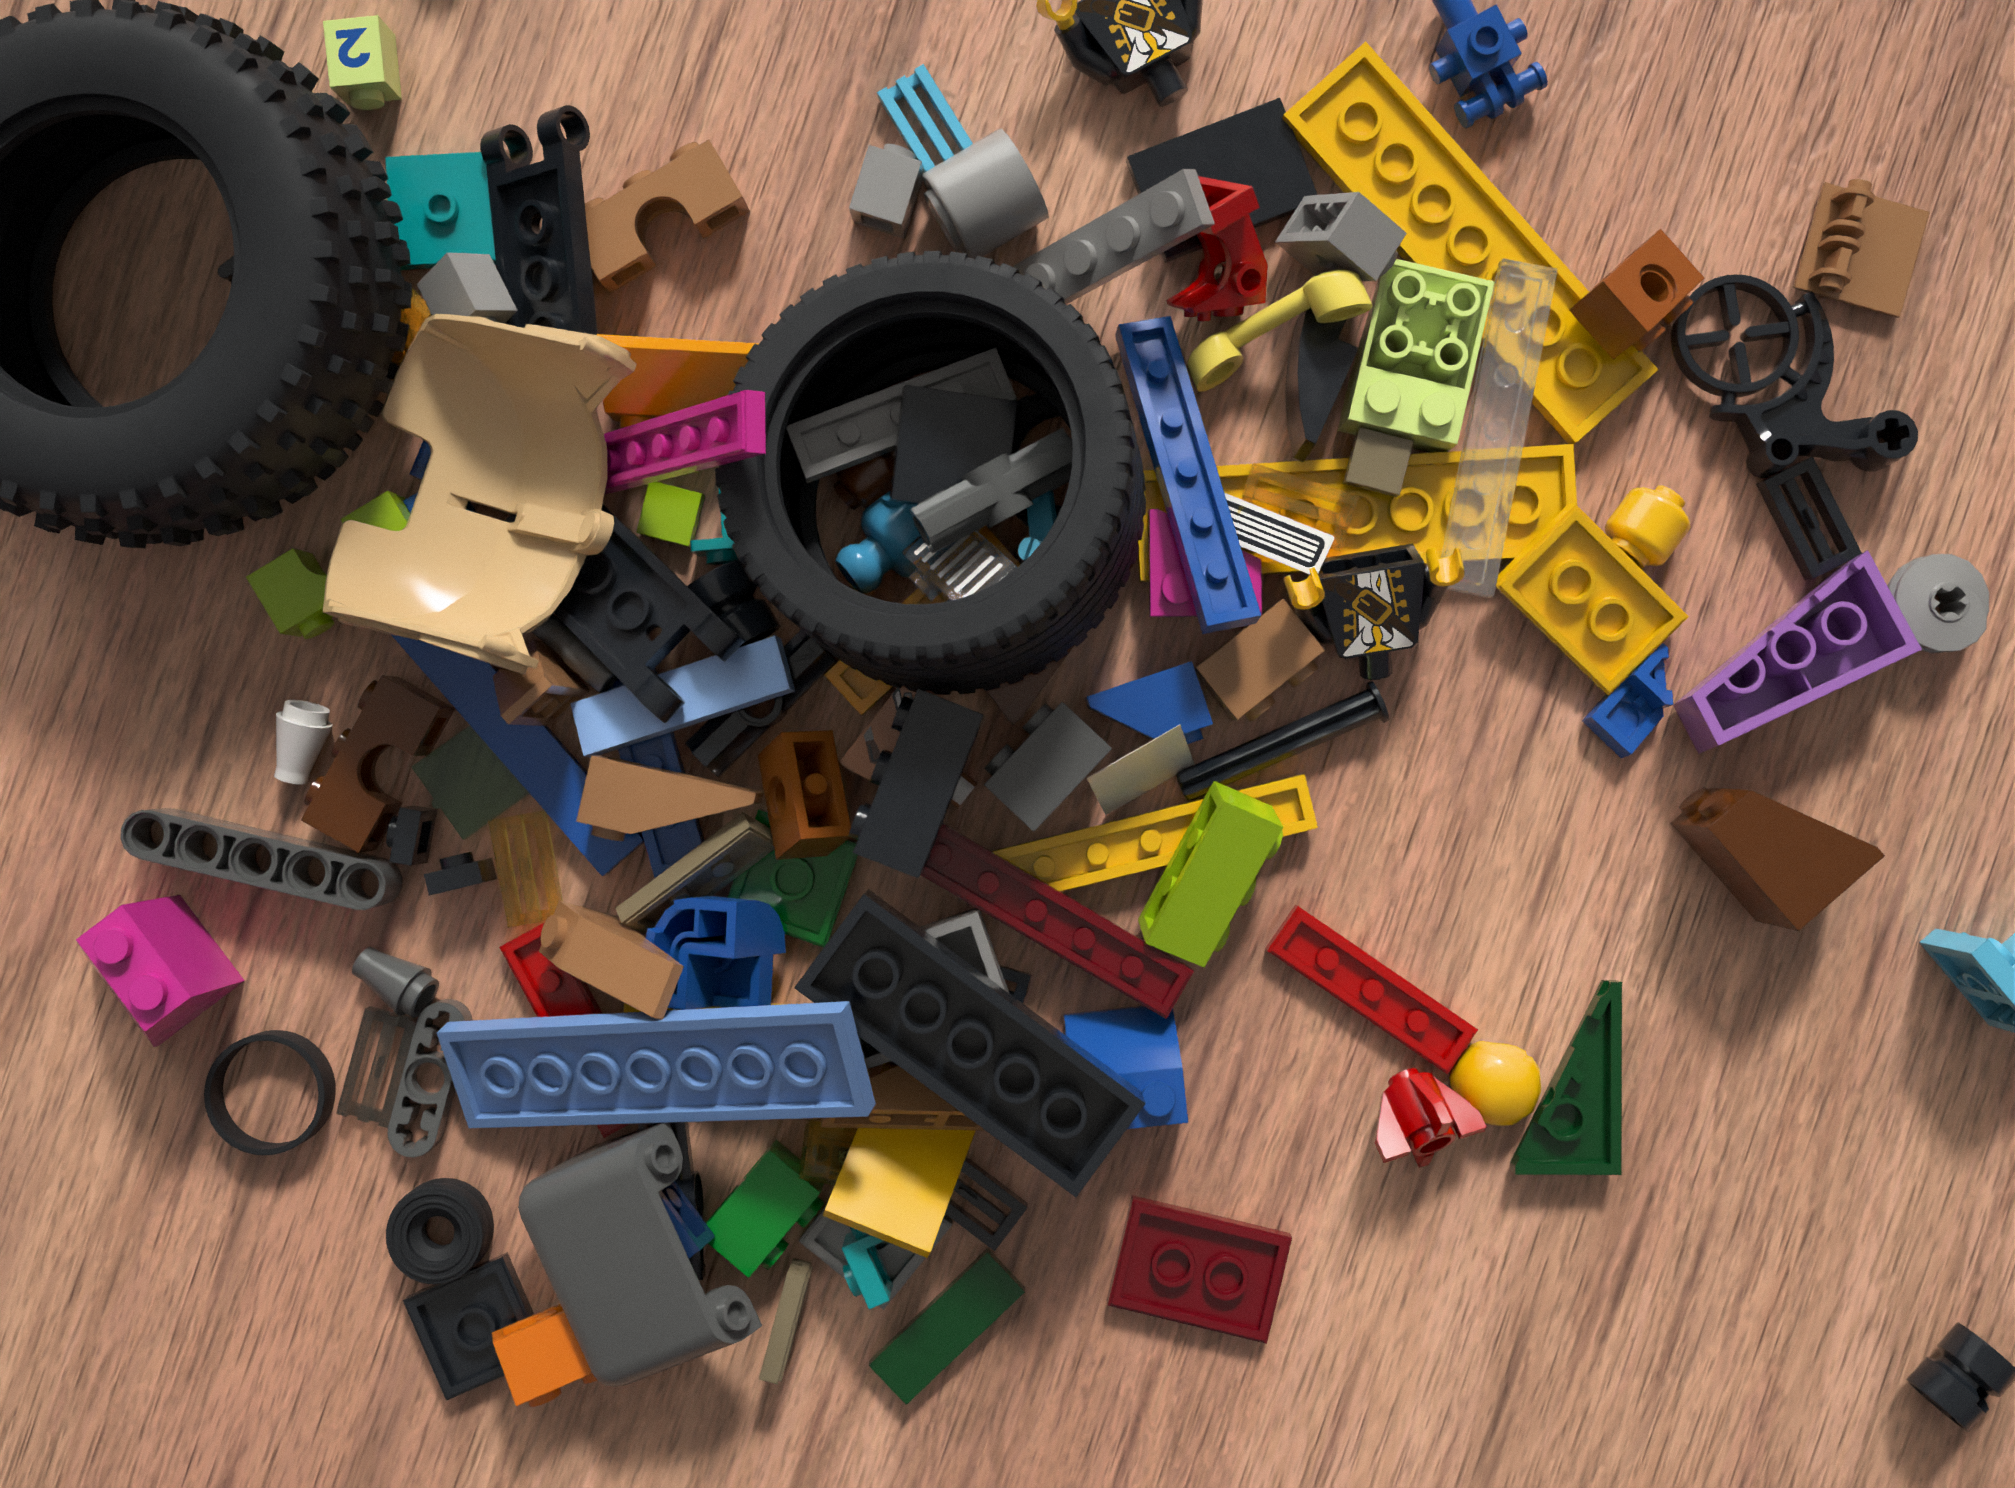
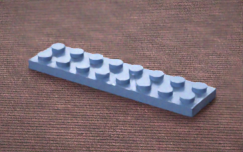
M849 1001L667 1010L662 1020L653 1018L643 1012L453 1021L447 1022L437 1032L468 1128L868 1117L876 1105Z

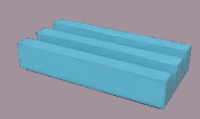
M922 64L914 69V74L907 78L904 75L896 80L895 86L890 89L885 87L878 91L877 95L908 148L915 153V159L922 161L923 172L925 173L935 167L898 107L897 100L902 97L905 98L943 161L954 154L914 91L918 87H922L960 150H964L973 143L925 65Z

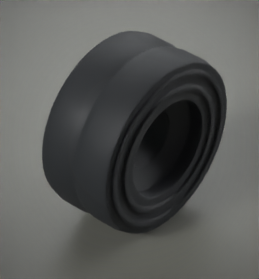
M453 1178L429 1180L406 1194L392 1210L386 1228V1244L389 1255L397 1268L415 1281L426 1284H444L454 1281L469 1272L488 1251L494 1232L493 1214L485 1197L469 1183ZM431 1217H445L452 1223L454 1238L451 1243L439 1245L429 1238L426 1227Z

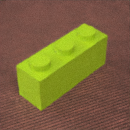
M1213 781L1138 918L1146 944L1204 968L1214 951L1219 952L1223 948L1229 936L1230 922L1239 906H1245L1249 902L1256 887V875L1265 859L1270 860L1273 858L1281 845L1283 825L1271 805Z

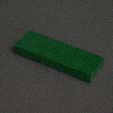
M987 1248L870 1359V1368L907 1405L1025 1293V1286Z

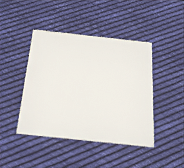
M1179 724L1089 776L1087 780L1105 815L1195 763Z

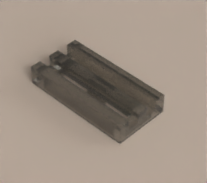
M372 1006L365 1008L336 1114L345 1117L353 1115L358 1117L357 1120L367 1123L370 1121L378 1122V1126L388 1128L417 1023L416 1018L405 1015L398 1016L394 1012ZM380 1021L383 1022V1027L362 1103H357L377 1026ZM398 1026L405 1029L383 1109L375 1108L395 1031Z

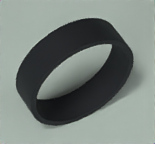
M264 1031L233 1043L216 1058L205 1082V1109L215 1131L232 1147L253 1155H275L302 1144L313 1137L324 1126L334 1106L336 1094L335 1077L324 1053L309 1039L289 1031ZM273 1041L284 1044L298 1052L313 1070L318 1085L316 1113L308 1128L295 1140L271 1143L255 1139L242 1131L228 1113L223 1096L225 1074L235 1055L251 1042Z

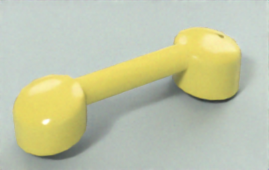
M1332 270L1323 272L1312 277L1303 287L1226 331L1212 334L1200 342L1191 353L1187 368L1199 392L1207 391L1224 382L1240 367L1244 359L1239 349L1240 347L1311 308L1317 322L1331 323L1361 315L1369 311L1373 305L1359 274L1355 271Z

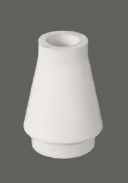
M286 700L283 711L276 713V770L274 774L276 779L292 784L308 783L310 772L333 726L328 721L330 714L328 708L308 701Z

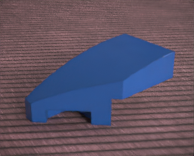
M1664 643L1639 665L1609 696L1605 694L1582 720L1620 758L1631 755L1664 717L1663 709L1674 705L1672 690H1667L1664 660L1669 658L1668 647Z

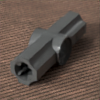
M1062 427L1010 456L1004 453L962 476V482L934 494L911 508L909 512L914 525L931 553L939 551L985 525L989 529L1033 505V499L1068 483L1072 470V438L1067 435Z

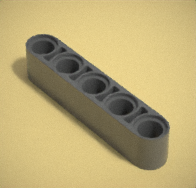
M178 809L140 810L132 813L125 819L121 827L120 839L124 849L138 859L355 910H367L391 903L399 896L402 889L403 877L400 869L395 863L389 862L390 860L386 858L358 853L349 849ZM155 821L160 823L164 831V838L159 846L152 841L150 835L151 827ZM208 833L215 837L218 844L217 853L213 859L209 858L203 849V841ZM261 845L265 846L271 854V865L266 872L262 871L256 862V852ZM314 857L318 858L325 868V877L320 885L315 883L308 873L309 864ZM367 869L373 871L379 881V890L374 897L368 896L361 886L362 875Z

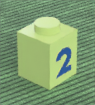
M378 15L323 21L330 88L348 105L356 109L373 110L383 107L384 101L402 100L396 36Z

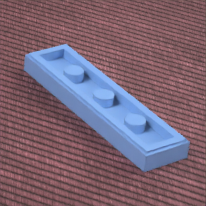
M772 636L739 647L725 662L715 655L658 674L686 702L667 723L662 722L650 712L625 685L570 703L583 756L591 758L593 755H602L795 692V687L782 640L777 636Z

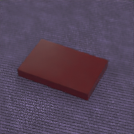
M1132 1195L1107 1296V1306L1267 1344L1292 1236L1288 1232Z

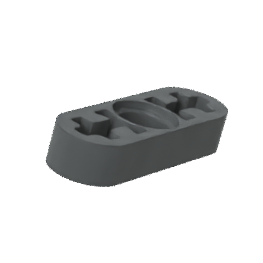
M443 999L427 1006L417 1019L387 1132L392 1148L397 1153L406 1157L424 1155L437 1146L444 1135L456 1089L443 1052H425L424 1047L431 1048L438 1044L437 1032L440 1030V1027L433 1025V1019L443 1016L445 1012L450 1013L449 1022L473 1020L469 1009L463 1003L454 999ZM423 1063L436 1064L443 1071L444 1084L440 1091L427 1092L418 1084L417 1071ZM410 1099H412L413 1101H415V1102H417V1103H416V1104H411V1103H410ZM421 1104H437V1109L430 1107L422 1115L420 1128L428 1131V1136L422 1137L416 1143L411 1141L412 1132L404 1129L405 1124H409L417 1118Z

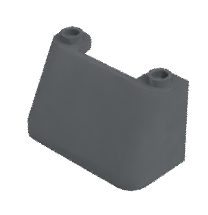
M659 1123L596 1144L531 1180L523 1188L519 1196L518 1208L529 1237L591 1372L599 1382L606 1386L617 1387L631 1384L742 1341L762 1327L751 1300L737 1286L725 1285L715 1288L706 1294L704 1293L658 1192L671 1185L678 1178L683 1161L679 1143L669 1123Z

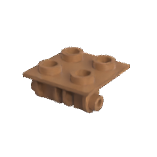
M1863 179L1850 180L1847 188L1824 182L1793 288L1804 292L1812 291L1818 296L1899 318L1930 212L1876 197L1871 192L1872 183Z

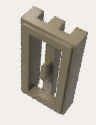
M793 1258L790 1264L759 1380L774 1384L782 1381L813 1270L812 1262Z

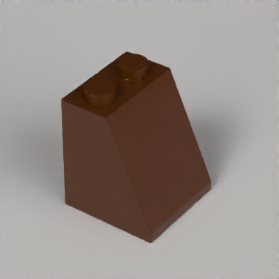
M1703 787L1692 793L1681 803L1679 809L1683 813L1670 823L1755 921L1795 931H1800L1885 856L1874 845L1752 790L1710 788L1708 790L1706 787Z

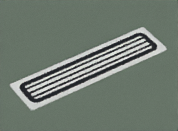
M1225 493L1241 547L1309 575V569L1313 567L1319 573L1334 541V536Z

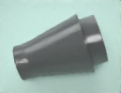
M373 947L366 948L358 956L352 968V974L361 979L398 1016L407 1014L412 1018L418 1017L423 1009L432 1003L439 988V981L431 976L430 968L382 953Z

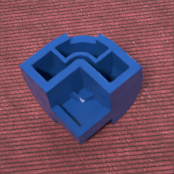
M715 896L673 900L674 904L664 911L654 928H647L646 939L684 966L668 1008L687 1010L711 1006L726 1008L771 1005L773 954L786 953L785 932L780 917L770 904L757 900Z

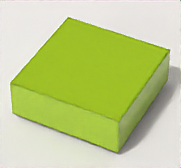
M660 482L649 483L636 533L691 548L690 541L695 538L705 495Z

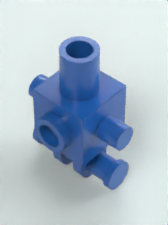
M1432 0L1447 31L1435 49L1440 59L1429 64V72L1437 85L1451 79L1460 97L1472 91L1474 92V97L1466 101L1460 100L1454 104L1456 117L1465 129L1473 126L1474 121L1486 115L1494 119L1503 114L1504 104L1515 108L1524 103V95L1536 89L1542 90L1547 87L1546 73L1538 62L1530 64L1528 69L1517 75L1512 68L1522 54L1517 44L1528 37L1526 26L1520 18L1506 24L1497 4L1478 14L1471 0Z

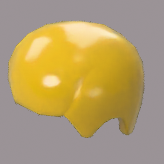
M1478 1041L1471 1044L1456 1061L1449 1077L1451 1089L1469 1101L1474 1108L1478 1109L1485 1123L1496 1126L1514 1125L1533 1113L1542 1089L1540 1068L1535 1060L1528 1056L1525 1050L1504 1043Z

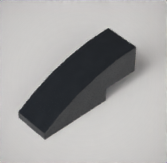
M1311 308L1299 314L1294 328L1287 361L1285 388L1287 428L1293 458L1304 462L1316 445L1358 351L1357 347L1338 339L1346 320L1319 323Z

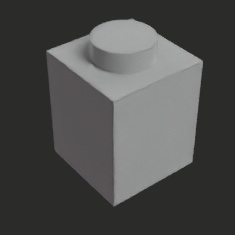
M885 144L883 149L868 145L849 206L853 223L905 239L923 183L922 161L915 159V153L895 144Z
M446 253L417 284L432 315L451 314L483 317L505 324L518 311L490 254Z

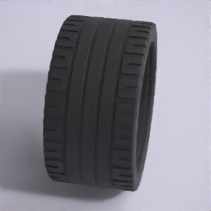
M924 251L923 255L906 252L897 254V258L889 259L888 256L872 259V264L864 267L860 263L846 269L847 273L840 277L835 274L822 281L823 286L817 290H814L812 287L800 296V302L795 306L790 304L779 314L781 319L776 324L771 323L761 334L763 337L759 345H753L746 356L748 362L745 367L741 366L733 380L736 385L733 391H729L728 395L743 390L765 392L766 454L720 465L719 468L715 469L716 486L721 492L717 497L720 512L726 517L723 523L727 535L734 541L732 547L739 561L746 566L744 570L752 582L760 588V592L767 600L833 656L852 669H857L863 675L876 681L881 680L886 685L901 689L902 686H905L913 692L921 689L923 691L929 690L939 695H950L951 691H957L959 694L975 693L976 689L981 688L988 691L1000 688V684L1005 682L1011 685L1024 680V675L1031 672L1035 675L1047 668L1046 664L1053 660L1058 662L1069 654L1067 650L1073 645L1076 647L1088 637L1086 633L1091 628L1096 629L1105 618L1104 612L1107 608L1112 609L1119 598L1118 591L1120 587H1125L1131 574L1129 570L1130 565L1135 564L1139 552L1137 542L1142 540L1144 530L1143 516L1146 513L1144 491L1146 487L1141 455L1122 382L1104 345L1100 344L1099 336L1090 324L1084 323L1082 315L1071 304L1066 305L1063 297L1051 287L1046 290L1043 287L1042 281L1029 274L1021 275L1015 267L1005 263L999 266L995 264L993 259L976 256V259L969 258L967 253L952 251L950 255H942L941 251ZM996 348L1008 378L1023 384L1045 399L1060 414L1071 430L1073 452L1069 486L1062 508L1044 540L1017 569L997 583L969 596L947 602L933 604L888 602L864 595L839 582L826 560L817 528L816 500L819 479L806 483L786 433V426L881 391L913 375L937 370Z

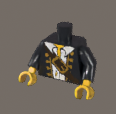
M1037 0L1036 7L1042 17L1056 21L1057 25L1054 31L1075 69L1103 85L1114 84L1122 94L1128 93L1147 83L1159 107L1173 103L1187 92L1188 89L1176 67L1185 63L1190 58L1194 40L1201 32L1203 0H1081L1079 2L1077 0H1062V4L1056 12L1052 11L1048 0Z
M1412 543L1327 557L1319 573L1313 567L1309 569L1310 576L1304 581L1292 582L1290 575L1284 577L1283 581L1295 614L1316 640L1322 644L1333 645L1339 658L1358 657L1360 676L1367 680H1380L1389 677L1393 673L1391 651L1410 649L1417 645L1419 630L1429 624L1448 586L1461 581L1465 571L1460 548H1454L1451 556L1442 559L1438 558L1436 548H1428L1426 550L1427 566L1425 568L1423 559Z

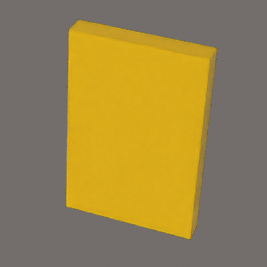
M1572 502L1490 582L1608 696L1689 617L1609 536Z
M889 1062L884 1063L880 1073L896 1067V1065ZM858 1128L822 1216L928 1258L976 1130Z

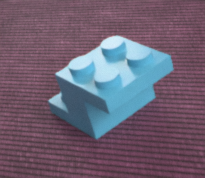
M1935 928L1919 942L1989 1026L2015 1033V933L2001 944L1990 937L1987 939L1972 936L1965 932L1956 933Z

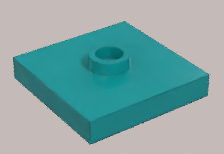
M481 152L385 157L386 174L389 178L387 184L392 193V196L387 199L397 203L400 207L403 220L394 225L398 227L399 239L407 242L410 252L411 264L401 266V270L432 269L446 253L490 254L496 265L487 168Z

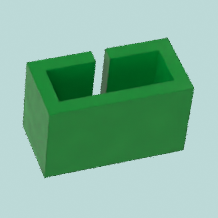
M777 1139L745 1175L741 1184L733 1189L706 1221L707 1226L715 1235L708 1244L748 1278L760 1264L769 1270L789 1245L783 1239L785 1234L795 1223L804 1228L824 1204V1201L818 1195L822 1191L825 1180L818 1175L810 1174V1167Z

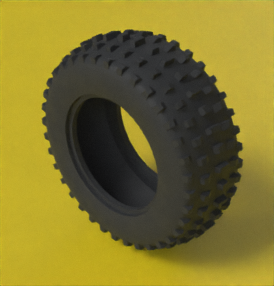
M99 0L70 1V12L64 13L51 3L35 7V11L27 13L28 22L21 23L14 16L1 19L0 509L18 517L35 511L34 526L47 532L60 533L61 530L74 526L75 540L103 545L106 537L111 539L119 538L120 547L145 549L146 544H159L162 541L164 544L174 546L191 545V542L204 540L205 528L209 535H229L245 530L243 517L248 516L253 521H258L263 518L271 519L281 514L283 510L280 500L285 499L294 504L304 496L310 495L319 488L314 477L317 476L324 481L336 471L335 467H341L349 458L343 449L346 447L355 451L362 443L363 438L357 431L360 430L368 433L375 422L368 415L370 414L375 417L380 415L384 404L377 400L380 392L390 393L394 383L391 379H394L399 365L392 362L394 351L404 352L409 325L400 321L401 309L411 308L412 283L404 281V277L401 276V266L411 264L410 252L407 242L399 239L398 227L394 225L403 220L400 207L393 201L385 200L391 197L392 193L389 185L385 183L389 178L382 164L378 161L365 160L373 153V150L358 126L342 124L350 115L346 106L328 93L312 92L319 80L316 75L299 62L294 67H288L281 61L284 55L282 49L261 35L255 40L249 35L243 34L244 30L228 20L222 18L218 20L202 13L198 16L187 7L160 1L157 2L154 10L148 5H140L135 0H113L112 10L105 9ZM176 159L201 160L213 177L223 197L233 234V277L225 310L205 348L180 375L147 396L131 402L103 407L82 386L71 370L57 337L52 300L55 270L61 248L68 232L87 204L116 179L140 167L161 161Z

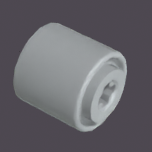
M997 129L923 173V181L927 189L924 192V197L936 222L955 252L961 250L962 253H967L969 258L983 257L1049 218L1044 198L1020 152L1003 129Z

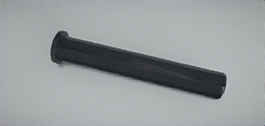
M1369 681L1366 683V690L1179 771L1176 775L1177 782L1184 797L1187 800H1194L1207 794L1213 781L1226 786L1380 718L1385 723L1390 720L1388 710L1378 688L1373 681Z

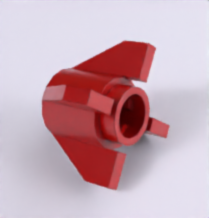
M1410 1068L1393 1075L1388 1080L1389 1087L1383 1091L1381 1096L1375 1145L1383 1163L1408 1156L1412 1152L1418 1167L1421 1168L1430 1164L1435 1155L1434 1152L1447 1147L1456 1139L1453 1127L1458 1138L1462 1139L1484 1132L1487 1126L1478 1109L1474 1108L1469 1101L1435 1078L1432 1073H1419L1418 1069Z

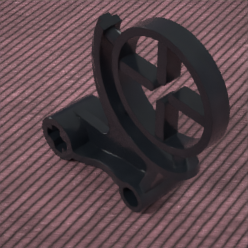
M1738 274L1720 276L1697 288L1689 296L1694 303L1673 321L1671 346L1676 363L1683 374L1694 385L1710 394L1721 396V404L1710 408L1709 417L1717 421L1736 423L1750 452L1746 459L1747 468L1755 477L1768 478L1791 464L1797 456H1813L1834 462L1850 460L1861 470L1875 472L1907 456L1915 448L1918 441L1916 424L1907 414L1899 410H1887L1874 417L1837 422L1830 421L1823 415L1821 406L1833 373L1834 345L1828 319L1812 291L1799 298L1795 304L1790 305L1779 290L1759 278ZM1736 290H1741L1763 300L1773 310L1779 323L1750 326L1740 334V340L1752 342L1783 337V348L1774 370L1767 377L1751 382L1745 344L1743 342H1736L1728 351L1733 384L1718 380L1707 374L1695 362L1689 350L1720 346L1729 338L1727 331H1732L1741 322ZM1718 291L1723 324L1726 330L1686 335L1687 318L1695 302L1711 292ZM1801 316L1805 328L1806 347L1801 368L1797 372L1790 367V364L1798 348L1799 328L1797 317ZM1779 377L1790 384L1789 388L1782 395L1772 400L1754 405H1735L1737 397L1755 394L1771 385ZM1884 439L1885 443L1880 444L1878 440Z

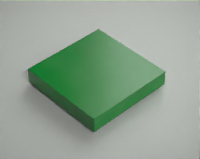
M758 809L755 819L770 828L768 811ZM848 839L828 856L776 860L775 851L773 850L733 880L727 898L757 900L770 904L779 915L786 935L824 948L830 940L859 856L853 853L857 842Z

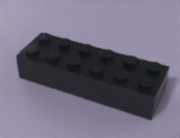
M869 889L862 895L794 987L814 1003L849 1001L859 1037L1074 1197L1078 1196L1146 1104L1143 1094L1139 1089Z

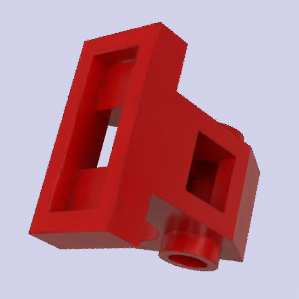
M1198 176L1215 224L1196 234L1202 243L1205 256L1200 262L1197 280L1166 301L1169 306L1184 310V317H1197V321L1205 322L1211 320V315L1217 317L1239 316L1244 314V306L1266 303L1268 264L1249 213L1260 207L1253 187ZM1219 263H1221L1222 273L1217 280H1215L1214 270Z

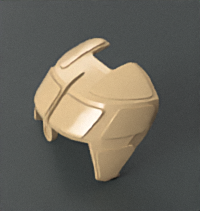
M434 314L426 318L395 374L394 383L390 393L387 394L381 411V417L384 421L426 441L430 446L431 455L407 524L400 531H391L354 520L343 522L327 571L323 613L338 618L337 621L343 624L420 640L521 674H525L528 667L536 669L539 660L529 655L522 635L534 631L550 618L571 590L586 556L600 553L607 545L613 531L614 516L601 510L607 483V445L596 408L623 378L635 371L637 364L630 358L631 353L625 348L593 334L527 324L525 328L494 322L483 317ZM468 501L515 514V521L509 523L466 510Z

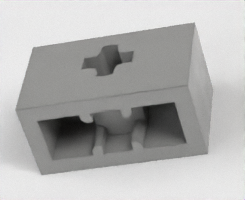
M1360 192L1304 196L1275 243L1315 276L1332 270H1351L1359 274L1361 281H1377L1395 263L1398 254L1396 249L1407 233Z

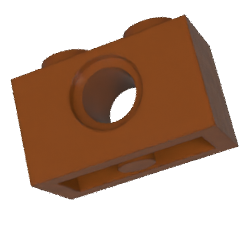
M1660 228L1604 277L1569 311L1614 360L1631 345L1638 352H1641L1666 330L1660 321L1663 320L1668 325L1694 303L1688 294L1705 278Z
M833 730L781 732L758 754L776 860L828 856L850 838L848 835L851 829Z

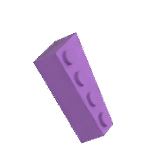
M1867 550L1840 566L1673 706L1699 754L1922 649Z

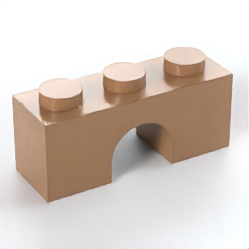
M709 139L701 144L691 142L680 147L670 156L671 162L654 172L644 170L634 174L624 182L623 190L608 199L596 198L585 203L591 268L598 280L610 293L657 266L645 243L647 227L656 216L671 211L685 214L694 222L704 239L750 212L742 194Z

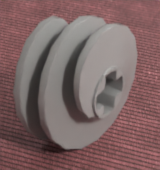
M1932 554L1915 558L1898 568L1887 584L1922 649L1921 651L1929 653L1960 651L1977 642L1987 629L1989 590L1982 574L1965 559L1952 554ZM1935 595L1939 597V601L1934 599ZM1936 607L1941 609L1939 613L1935 610Z

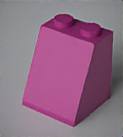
M181 895L121 905L76 939L89 962L153 1047L161 1045L245 981Z

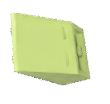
M1396 259L1393 266L1383 276L1378 278L1371 302L1373 307L1369 310L1352 367L1337 431L1355 435L1356 430L1361 427L1414 441L1413 449L1430 453L1448 452L1455 447L1460 436L1495 281Z

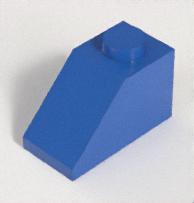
M1192 661L1085 697L1089 709L1151 740L1180 724L1186 742L1190 744L1204 739L1200 728L1213 724Z

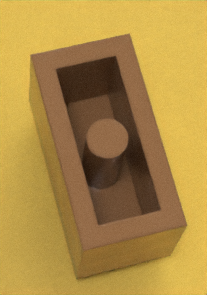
M1281 599L1263 612L1256 624L1244 627L1196 665L1194 669L1198 679L1231 720H1238L1245 715L1251 722L1276 702L1270 694L1283 683L1288 681L1294 688L1319 668L1314 659L1325 650L1287 602Z

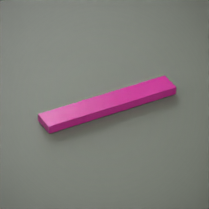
M743 390L605 433L604 438L607 445V483L604 495L766 454L765 392Z

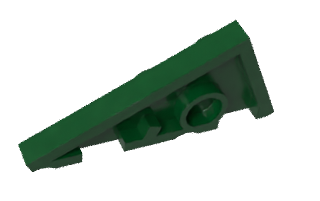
M1601 980L1510 1161V1170L1515 1175H1622V982L1617 980Z

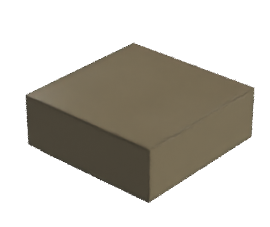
M1359 427L1356 430L1343 484L1393 497L1399 496L1414 441Z

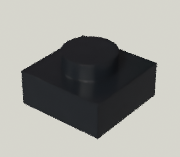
M421 806L399 808L398 815L392 817L387 830L386 843L389 848H392L389 862L409 866L428 863L437 809Z
M472 851L439 859L442 870L424 874L429 896L497 879L492 858L474 861Z

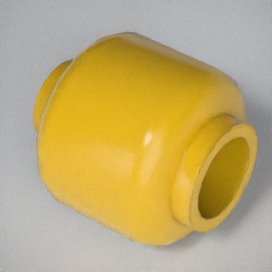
M1658 485L1655 490L1645 487L1633 488L1606 522L1605 533L1642 570L1646 565L1661 566L1667 561L1690 530L1689 518L1682 510L1685 506V501L1675 491L1662 485Z

